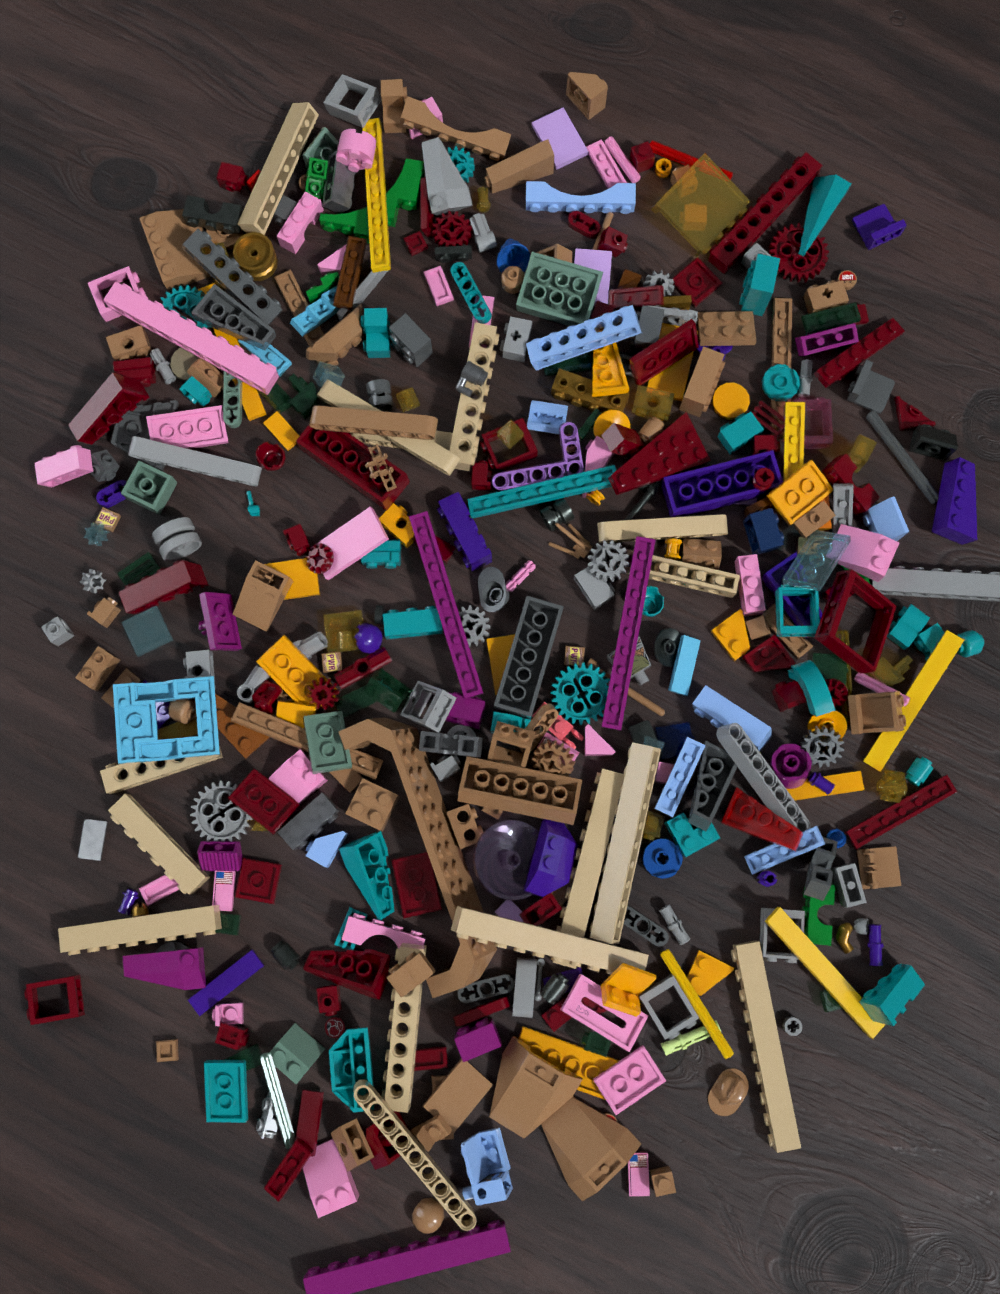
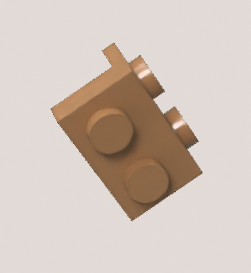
M683 538L681 562L719 570L722 558L721 541Z

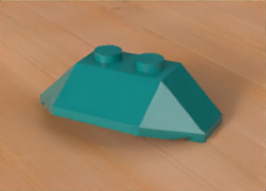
M368 1027L347 1029L329 1049L332 1092L353 1112L364 1111L354 1098L353 1088L355 1083L364 1079L373 1086ZM360 1088L357 1093L362 1096L366 1095L368 1089ZM374 1104L370 1107L372 1111L374 1110Z

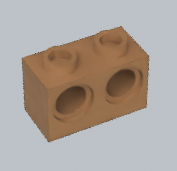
M469 804L447 812L460 849L477 844L482 840L481 837L485 836L481 825L477 826L475 818H478L474 807L470 808ZM462 811L467 812L469 815L466 822L458 820V814ZM467 830L475 832L474 840L467 841L464 834Z

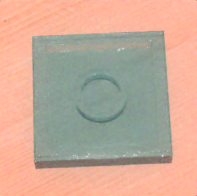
M154 606L122 622L138 657L173 641L158 606Z

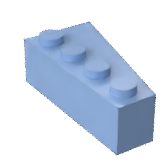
M706 685L692 703L693 709H695L694 712L701 718L706 717L709 719L710 723L716 728L731 723H738L760 753L772 737L770 726Z

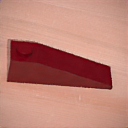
M372 949L335 952L334 950L311 951L303 970L362 995L380 1000L388 981L390 956Z

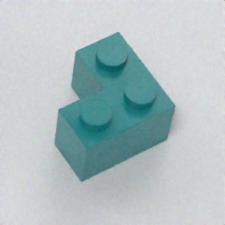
M364 308V315H361L363 334H366V340H363V351L367 352L368 358H390V321L387 308Z
M684 813L664 822L675 844L680 848L683 857H687L720 839L712 822L707 831L698 827L693 829Z

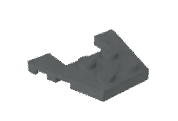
M171 400L167 403L157 402L153 405H137L134 411H127L122 416L123 420L115 423L111 444L128 453L132 436L150 440L146 416L177 412L179 402ZM139 459L160 471H164L165 465Z

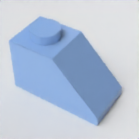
M341 831L316 838L315 841L311 840L306 848L308 852L306 856L320 865L329 868L348 833Z

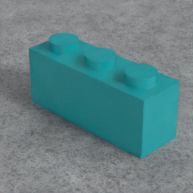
M427 606L425 610L408 608L405 612L388 610L386 614H383L386 640L443 634V627L436 606Z

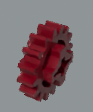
M448 211L447 216L444 213L441 214L442 219L436 218L432 234L435 243H439V247L462 246L463 243L468 245V239H471L470 232H472V227L469 226V219L465 220L464 214L458 216V211H456L452 215L451 211Z

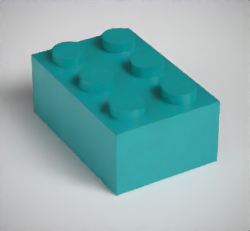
M757 254L756 259L751 261L750 268H748L743 282L744 290L739 304L742 305L741 311H753L754 315L763 316L774 291L780 258Z

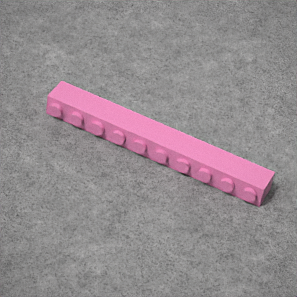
M115 281L105 296L104 302L108 308L266 395L269 394L279 378L277 368L268 362L266 364L261 362L260 358L254 354L248 355L238 345L232 346L228 344L225 338L212 335V332L205 327H202V329L197 327L196 323L192 320L181 318L174 310L168 311L158 301L152 302L148 300V297L143 293L138 292L137 294L125 283L121 285Z

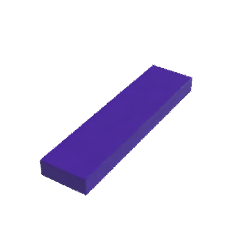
M251 950L188 1001L197 1014L201 1016L265 965L255 951Z

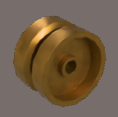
M250 232L244 234L236 241L233 249L234 258L239 263V268L243 272L247 271L254 278L253 281L266 280L274 274L277 269L278 259L272 242L267 236L261 233Z

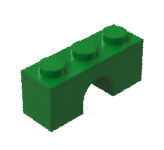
M831 885L824 901L804 895L803 889V897L806 898L805 906L802 908V911H805L804 934L813 944L831 946L832 925L822 924L817 917V912L823 905H834L835 885Z

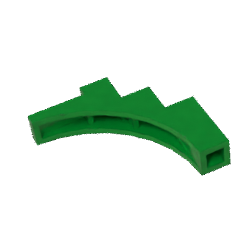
M406 158L400 176L386 193L388 227L396 226L399 207L405 210H417L421 193V178L424 177L425 173L424 161ZM367 207L344 214H320V225L325 231H338L346 235L354 234L355 237L367 239V244L369 243Z

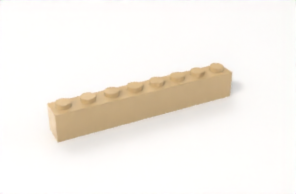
M309 102L292 103L237 223L246 234L256 232L265 235L319 116Z
M219 905L58 928L60 953L68 952V956L81 954L80 950L87 949V953L100 951L99 947L103 946L110 950L119 948V944L126 943V947L137 946L138 941L144 940L145 944L157 943V938L171 941L177 940L178 935H184V939L196 937L198 932H203L204 936L216 934L215 930L222 929Z

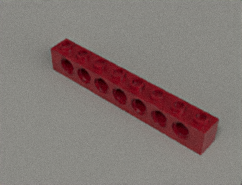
M807 152L802 157L798 156L792 163V167L785 169L781 174V179L771 184L766 195L763 193L758 198L757 204L754 207H749L745 217L742 220L739 218L735 222L733 230L731 232L727 231L722 236L721 242L718 245H713L709 251L708 261L725 275L815 177L819 175L823 165ZM725 248L731 249V252L726 251Z

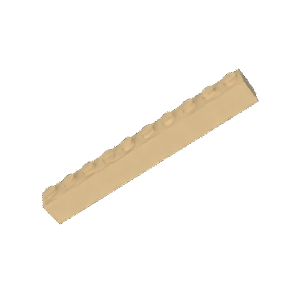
M632 742L628 750L629 759L624 769L625 778L619 791L620 801L615 809V824L611 828L612 837L607 847L608 856L602 870L603 879L598 888V901L594 906V920L590 925V938L609 944H619L660 757L661 749Z
M602 769L601 773L597 772L594 781L597 784L596 792L592 791L589 801L593 803L591 811L587 810L584 821L588 822L586 830L582 829L580 841L583 842L581 849L577 848L575 860H578L576 868H572L570 876L573 882L571 887H567L565 898L568 901L566 907L562 906L560 918H563L561 926L557 925L556 931L584 938L615 817V809L620 798L619 791L625 778L624 774ZM563 959L562 963L552 960L553 963L576 969V966L569 964V960Z
M460 906L456 908L451 930L457 933L456 937L468 939L469 936L476 937V942L483 944L492 941L495 942L494 946L506 949L508 945L514 947L513 951L525 953L526 950L532 951L533 956L544 958V955H549L553 961L562 963L563 959L570 961V965L581 967V964L588 965L587 969L598 972L600 968L605 969L606 973L610 975L622 963L645 971L649 956L639 951Z
M750 941L733 944L734 950H731L733 962L737 964L738 970H735L737 982L741 984L742 990H739L741 1002L745 1004L746 1010H743L745 1023L749 1024L750 1031H747L749 1043L753 1044L754 1051H751L753 1063L757 1064L758 1072H755L757 1084H761L762 1092L759 1093L761 1104L765 1105L766 1113L763 1114L765 1125L769 1126L770 1134L767 1135L770 1147H773L777 1153L800 1149L801 1144L760 942Z

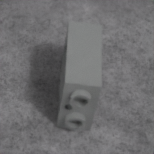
M342 74L323 103L330 115L364 128L382 99L377 87ZM348 90L364 95L355 110L339 105Z
M417 681L400 715L413 723L439 733L457 698L443 689ZM431 695H435L423 719H420Z
M761 908L760 946L765 961L777 962V958L785 959L786 963H797L799 959L794 953L767 951L768 925L765 920L775 909ZM783 909L790 918H795V924L804 933L805 911Z
M672 974L639 995L641 1002L665 1040L667 1038L669 1040L674 1039L680 1034L679 1031L681 1029L693 1027L697 1023L696 1020L699 1019ZM673 986L691 1015L665 1030L648 1001Z

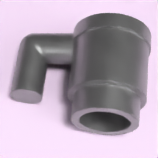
M468 361L456 385V390L470 397L473 390L465 387L466 382L469 381L474 385L478 384L482 387L488 372L473 362Z

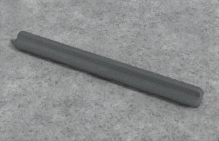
M873 410L866 415L867 420L931 504L937 502L939 494L877 412Z

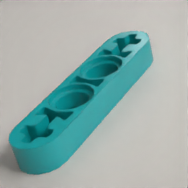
M463 262L454 263L451 267V274L478 323L485 324L489 322L492 317L491 311L468 268ZM461 269L464 277L462 278L458 274L457 270ZM466 282L472 283L469 289H463V285ZM474 296H479L477 303L472 304L470 302ZM479 308L483 310L485 315L484 317H481V314L478 310Z

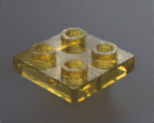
M362 610L324 615L328 653L359 650L355 635L359 632L357 627L364 623Z

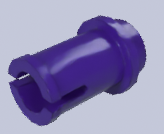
M814 771L808 779L811 786L815 785L827 795L831 793L835 786L834 783L822 777L820 772Z
M127 888L123 892L124 898L118 912L130 915L134 902L139 896L138 891Z

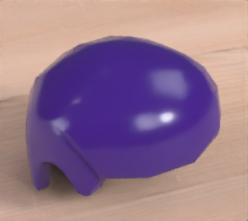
M368 623L360 624L357 627L359 632L355 635L357 647L361 652L374 653L382 643V632L375 625Z

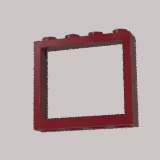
M849 569L837 572L814 638L860 674L875 672L897 606L854 570ZM851 590L876 610L862 656L835 636Z

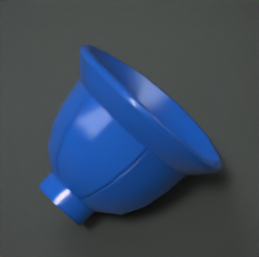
M507 239L497 256L498 269L502 273L509 266H517L525 272L530 260V252L519 241Z

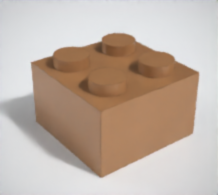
M362 778L345 814L383 831L400 796Z

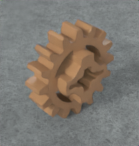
M547 740L545 744L541 743L535 750V755L532 758L535 761L533 767L539 768L538 771L568 777L574 769L575 761L572 760L574 754L568 753L570 748L565 749L563 742L557 745V740H554L552 744Z

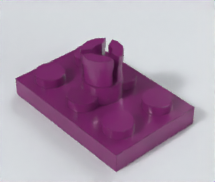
M212 592L199 594L204 620L199 622L198 627L199 630L206 628L201 633L205 636L207 635L210 650L238 651L242 649L236 616L233 615L234 606L231 594Z

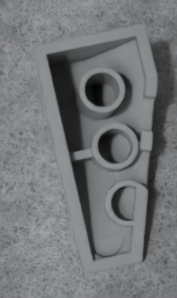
M437 137L422 142L427 192L432 214L442 216V213L448 214V211L455 212L473 206L469 187L462 179L459 170L455 167L440 138Z

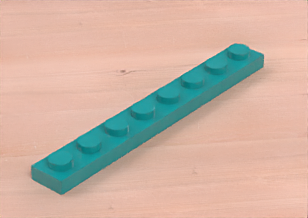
M612 465L467 499L470 517L474 519L612 487L608 478L616 471V467Z

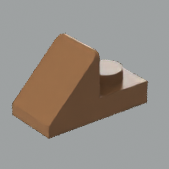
M439 1114L412 1128L410 1132L421 1146L429 1152L434 1143L450 1135L452 1129L442 1115Z

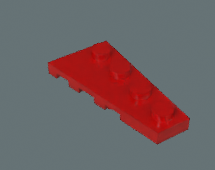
M736 787L722 823L796 852L803 832Z

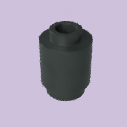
M281 940L271 949L273 958L284 970L288 968L292 970L299 964L298 959L300 956L288 942L285 943Z
M561 973L558 975L553 974L542 988L541 996L551 1004H554L556 1001L558 1002L569 988L567 983L569 980Z

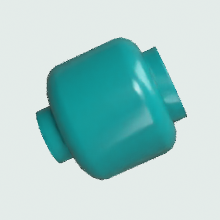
M970 630L957 635L964 639V642L957 651L960 656L964 658L970 657L982 651L984 639L978 632Z

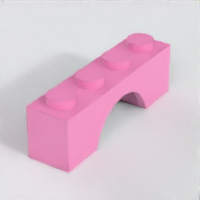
M354 913L353 916L349 915L342 937L344 941L362 945L371 936L385 935L391 938L398 948H400L402 943L424 945L425 942L422 932L411 930L410 933L405 932L402 926L392 924V927L384 925V921L373 918L371 922L365 920L366 916Z

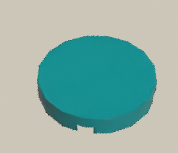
M777 364L770 367L762 379L764 393L775 401L791 399L797 393L800 386V378L797 372L785 364Z

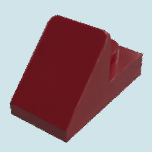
M549 893L526 908L519 916L524 923L539 926L562 908L552 893Z

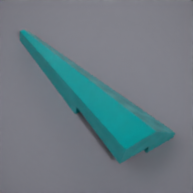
M836 174L815 177L812 182L813 186L807 207L799 255L805 256L848 192L852 183Z

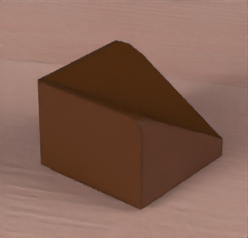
M625 269L617 289L638 287L642 275Z

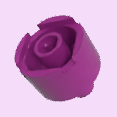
M784 744L774 752L769 766L786 789H794L802 786L806 781L812 761L809 753L801 749L799 745Z

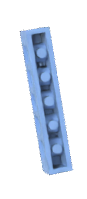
M633 305L624 306L611 313H605L595 319H588L584 323L569 326L562 331L552 332L548 336L535 338L531 342L526 343L532 366L535 370H539L641 334L642 332Z

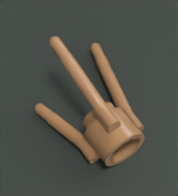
M556 523L555 526L576 543L573 547L576 551L574 552L551 542L548 545L573 555L577 559L580 556L585 558L593 547L590 545V542L571 524H568V527L579 540L559 523Z

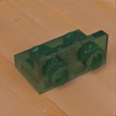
M380 669L371 677L364 689L368 695L393 713L397 711L400 704L412 692L411 689L383 669Z

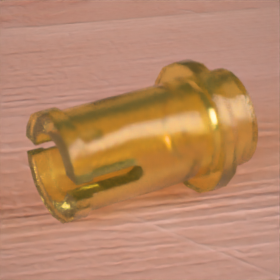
M479 187L477 189V208L480 212H487L491 207L488 198V188Z

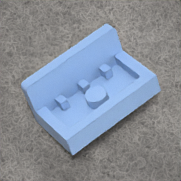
M532 400L527 428L529 430L559 434L560 425L566 422L568 406Z

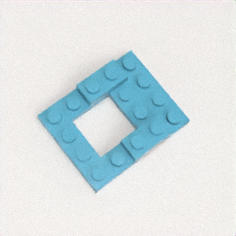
M214 676L173 679L155 683L113 684L118 764L220 755ZM195 698L198 736L158 740L156 702Z

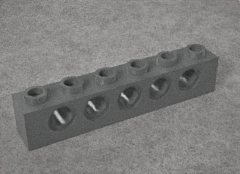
M197 229L182 244V249L241 305L267 325H270L281 314V304L275 298L271 299L267 295V290L262 285H256L253 282L254 278L247 271L243 272L235 259H229L225 255L226 251L219 244L215 245L207 232L204 230L201 232ZM208 247L211 253L205 255L201 253L200 249ZM220 260L224 262L225 266L217 268L214 263ZM236 274L239 280L233 282L229 279V275ZM245 287L251 288L252 291H253V294H251V295H246V294H244V293H243V288H245ZM262 300L267 304V307L261 309L257 306V302Z

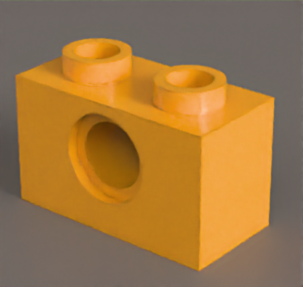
M393 503L379 520L390 534L408 548L416 539L410 518L407 516L408 512L401 505L397 507ZM400 521L407 523L404 528H398L397 524Z

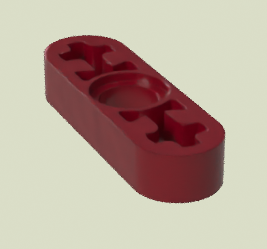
M507 996L457 1014L453 1016L456 1027L462 1026L509 1007L510 1003Z

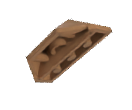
M359 304L352 312L306 349V358L308 360L336 361L339 357H345L352 346L356 347L362 341L361 315H363V306Z

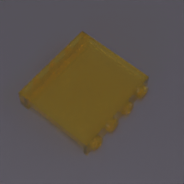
M704 153L651 210L655 214L660 211L698 251L695 254L697 257L701 253L705 255L712 248L710 244L713 240L717 242L724 235L722 231L725 228L728 230L736 222L734 218L737 215L741 217L747 211L746 206L750 200Z

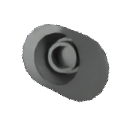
M495 567L485 568L478 578L480 603L487 612H496L507 604L509 591L505 585L503 573Z

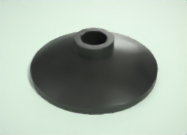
M663 629L655 638L654 654L658 662L663 666L672 667L675 663L681 634L675 629Z

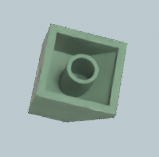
M294 1023L270 1053L275 1067L297 1084L326 1048L297 1023Z

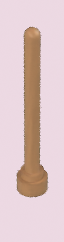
M590 658L585 667L592 663V669L594 670L599 665L596 664L597 661ZM605 672L606 674L603 677V679L608 677L610 678L611 675ZM629 687L628 696L659 716L665 714L663 708Z

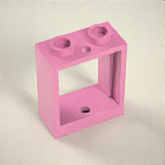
M129 266L88 282L100 315L106 322L122 315L108 308L104 302L101 290L113 286L115 281L120 283L129 279L134 292L137 294L141 292L146 295L144 289L138 286L140 279L136 271L132 272Z

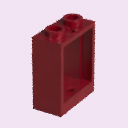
M523 418L481 435V448L483 452H487L489 456L487 459L491 469H495L496 473L538 456V450ZM518 431L527 453L498 464L489 442Z
M80 975L26 984L25 998L28 1000L27 1018L30 1021V1025L85 1015ZM67 983L70 1013L40 1018L37 988Z

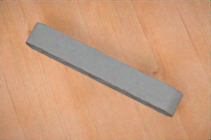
M132 436L128 456L256 487L258 486L262 470L261 467L136 436Z
M738 723L719 727L716 733L717 739L766 807L803 832L810 829L809 820L743 728Z

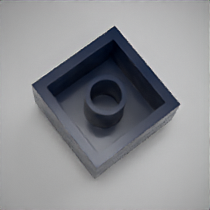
M773 508L752 513L742 520L753 555L774 551L783 545L784 535L781 530L779 531L777 525L779 523L778 515L776 512H773Z

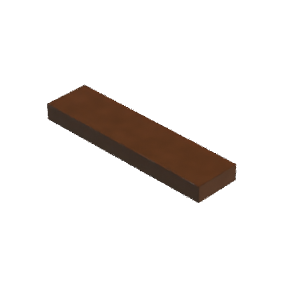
M348 236L333 302L334 307L352 310L367 239Z

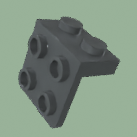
M866 360L863 365L859 364L854 374L857 377L855 381L851 382L847 390L850 392L847 400L871 411L875 410L880 414L885 408L895 382L890 378L871 371L873 362Z

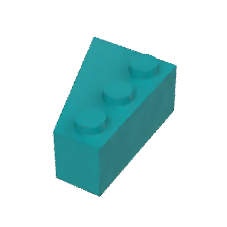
M897 964L892 968V972L888 976L878 981V985L864 994V998L859 1003L872 1021L895 1026L897 1015L899 1013L904 1014L907 1010L904 1007L909 1000L913 1001L925 984L912 965Z

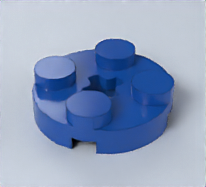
M657 839L645 847L642 860L645 869L650 875L664 879L672 877L677 873L682 864L683 857L680 848L672 841ZM660 853L668 857L663 865L660 861H657Z

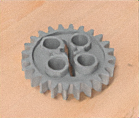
M220 781L219 786H217L213 782L212 789L205 786V793L198 792L201 798H194L197 805H193L191 808L195 809L196 812L190 814V816L196 817V820L191 823L198 824L195 831L202 830L200 837L203 838L208 835L206 841H211L214 838V841L218 842L220 839L221 842H227V839L229 842H234V837L238 840L241 839L240 833L247 834L245 827H252L248 821L253 819L237 806L227 810L224 813L225 817L218 816L221 814V809L226 810L233 805L231 801L224 805L222 797L225 794L230 796L239 784H235L232 787V782L228 781L225 786L224 782ZM208 805H212L213 813L208 816L205 809ZM235 810H239L241 814L237 821H234L232 818ZM218 816L211 823H208L211 818ZM219 821H222L224 824V828L222 831L218 832L216 830V824Z

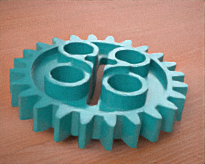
M180 285L179 291L172 288V294L166 292L167 298L161 297L162 305L168 311L174 310L173 306H176L194 320L191 312L203 299L205 293L202 290L198 292L196 287L191 289L189 285L184 290ZM186 300L185 305L181 306V303ZM177 312L181 318L186 320V317ZM194 320L195 322H197L196 326L201 329L202 327H210L204 323Z
M575 662L572 669L567 665L568 671L560 670L562 676H555L558 683H552L556 690H551L550 693L556 696L551 701L557 702L554 707L555 709L560 708L559 716L565 713L564 719L568 720L571 717L572 724L575 723L576 719L579 720L580 725H582L583 720L590 724V718L597 721L596 715L598 714L603 717L602 710L605 709L609 687L607 683L610 681V678L603 679L606 674L605 671L598 673L599 666L593 670L592 663L585 667V663L582 662L581 667H578ZM590 676L591 682L588 685H583L581 683L582 677ZM574 678L577 679L582 690L586 691L585 696L591 708H587L581 695L577 696L579 691L573 682ZM572 685L574 686V691L566 694L564 687ZM593 693L600 694V698L596 702L590 700V696ZM581 702L583 707L581 710L576 711L573 709V704Z

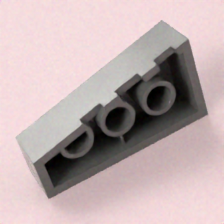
M215 284L191 312L194 320L262 350H266L276 338L273 328Z
M705 741V748L698 761L688 823L707 831L737 769V765L726 750Z

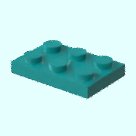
M206 1060L204 1062L206 1122L246 1123L248 1121L246 1060Z

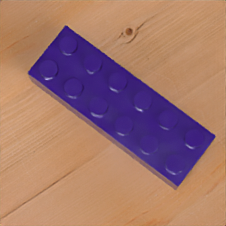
M772 450L663 477L661 487L670 517L672 518L684 517L765 497L780 485L783 480L774 451ZM761 468H768L774 473V481L771 487L765 491L757 490L753 485V478Z

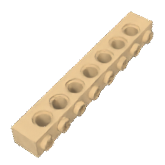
M476 322L474 325L467 362L471 361L483 368L484 371L488 372V376L482 387L478 384L474 385L469 381L465 384V387L473 390L471 395L478 396L477 399H472L462 393L460 395L449 450L460 458V462L455 469L469 471L470 465L475 464L476 454H473L474 447L478 448L479 437L476 434L477 430L481 431L483 419H480V414L485 412L486 402H483L484 396H488L490 385H487V379H491L493 368H490V363L495 361L496 351H493L494 345H498L500 335L496 334L497 326ZM486 344L488 345V347L483 348L480 345ZM477 361H483L485 364L480 365ZM473 412L475 413V415L468 416L466 413ZM470 429L472 432L466 434L463 432V430ZM461 446H465L468 448V450L461 451L459 448Z
M402 943L400 948L396 949L395 960L401 966L406 962L405 957L413 951L416 954L422 951L426 956L427 945ZM423 982L402 998L395 989L392 990L391 1001H394V1009L390 1010L389 1021H392V1029L388 1030L387 1035L390 1049L386 1050L385 1062H388V1070L384 1071L383 1082H386V1090L382 1091L381 1097L393 1111L408 1113L411 1107ZM402 1002L408 1003L410 1010H403L400 1004ZM405 1023L408 1026V1030H401L398 1024ZM396 1044H404L406 1050L400 1051L397 1048ZM399 1063L404 1067V1070L398 1071L394 1065ZM399 1084L402 1091H395L392 1085Z

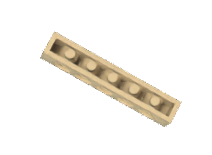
M627 549L626 554L629 555L630 559L626 561L629 562L630 566L625 567V570L627 571L626 574H629L633 551ZM654 555L649 579L729 598L735 596L740 575Z
M220 749V755L183 758L181 761H177V759L165 760L163 767L158 766V761L119 765L112 763L106 765V769L101 770L100 773L106 793L114 794L223 758ZM145 763L146 771L141 774L139 767ZM126 769L128 775L126 779L122 780L121 772Z

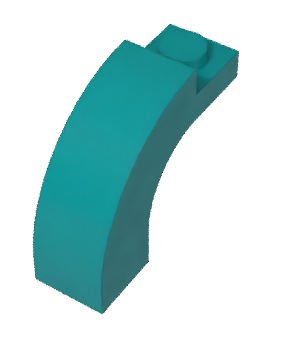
M811 660L792 665V669L787 670L789 678L797 681L802 688L810 714L817 717L835 711L827 684L821 672Z

